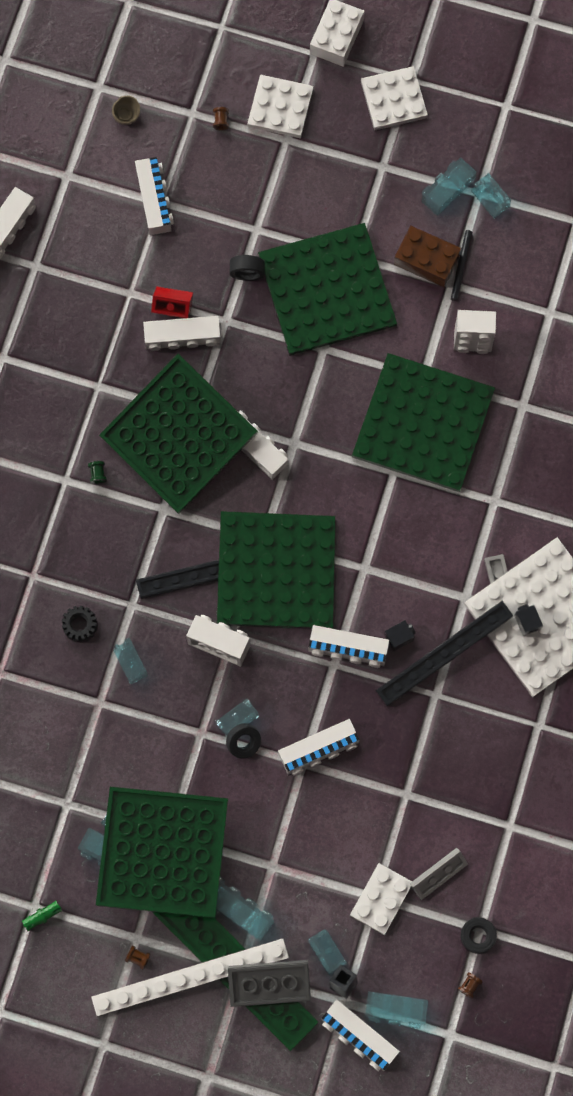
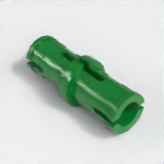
M55 900L43 909H37L36 913L23 919L22 923L26 930L30 931L41 923H47L49 918L62 912V908L57 900Z

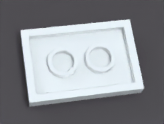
M378 863L350 916L385 935L409 892L412 881Z

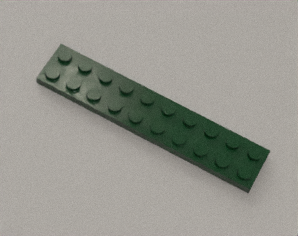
M152 912L202 963L246 950L215 918ZM228 977L219 979L229 989ZM299 1002L245 1006L289 1051L319 1023Z

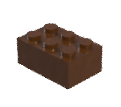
M410 225L394 257V265L445 287L460 257L461 248Z

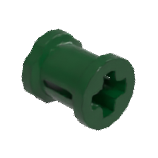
M104 461L88 463V468L91 471V484H100L107 481L104 475Z

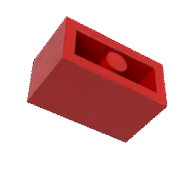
M157 286L153 294L151 313L188 318L192 309L193 292Z

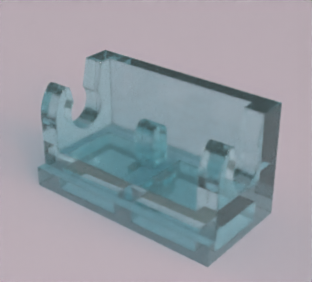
M489 173L474 184L475 187L471 192L494 219L510 208L511 199Z
M130 638L125 639L123 644H116L114 646L115 649L113 651L130 684L148 676Z
M245 699L220 719L216 720L215 723L227 738L229 731L233 727L243 723H251L259 717V713L250 701Z
M324 929L308 939V943L328 975L334 973L340 964L342 966L347 964L327 930Z

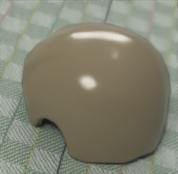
M121 96L113 104L112 116L116 122L121 125H130L138 119L140 104L134 97Z

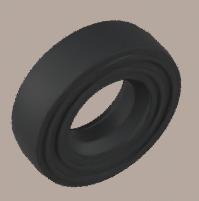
M247 723L233 727L226 738L227 749L233 756L240 759L251 757L258 751L261 745L259 731ZM242 735H249V744L245 747H238V739Z
M472 918L462 927V944L472 953H486L492 949L496 942V929L485 918ZM482 928L486 932V940L483 943H475L471 939L473 929Z

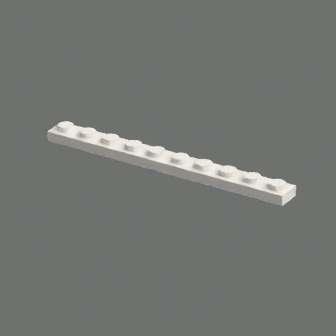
M284 938L95 995L92 996L96 1015L100 1016L228 977V966L273 963L287 959L289 955Z

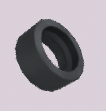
M253 255L232 257L230 259V276L243 281L262 279L265 273V261Z

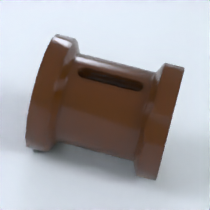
M226 107L214 108L215 123H213V128L219 131L227 130L229 128V123H227L229 109Z
M132 945L125 962H132L144 970L151 954H145Z
M468 972V977L463 985L458 987V990L473 999V993L479 985H482L483 981Z

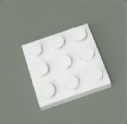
M414 66L361 78V85L374 131L428 118Z
M260 75L247 126L301 138L313 93V86Z

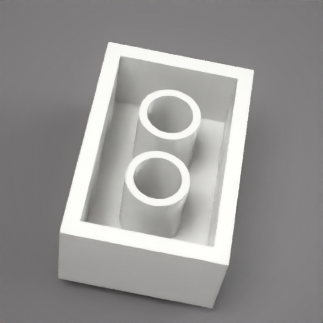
M330 0L310 43V54L344 67L363 24L364 10L337 0Z
M458 310L454 330V350L460 353L477 351L479 354H487L491 352L495 337L496 312Z
M196 615L186 635L188 644L241 667L250 648L248 634L240 630L236 632L230 630L228 625L221 622L219 624L211 622L212 619L208 616L201 615L200 617Z

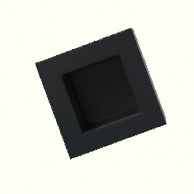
M525 604L517 608L518 611H516L514 616L522 636L541 630L543 624L535 605L529 606Z
M406 620L386 630L384 636L389 640L392 650L396 651L413 642L416 632L413 626L407 624Z
M340 964L329 980L330 989L347 999L358 984L357 975Z

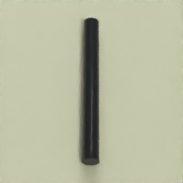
M470 230L465 231L450 298L452 301H458L473 233Z

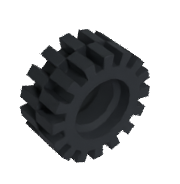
M73 606V609L69 608L68 612L64 613L62 628L69 639H72L74 642L79 641V643H83V640L88 641L90 637L94 636L98 626L97 619L88 607ZM82 617L87 621V626L82 631H76L72 627L74 619Z

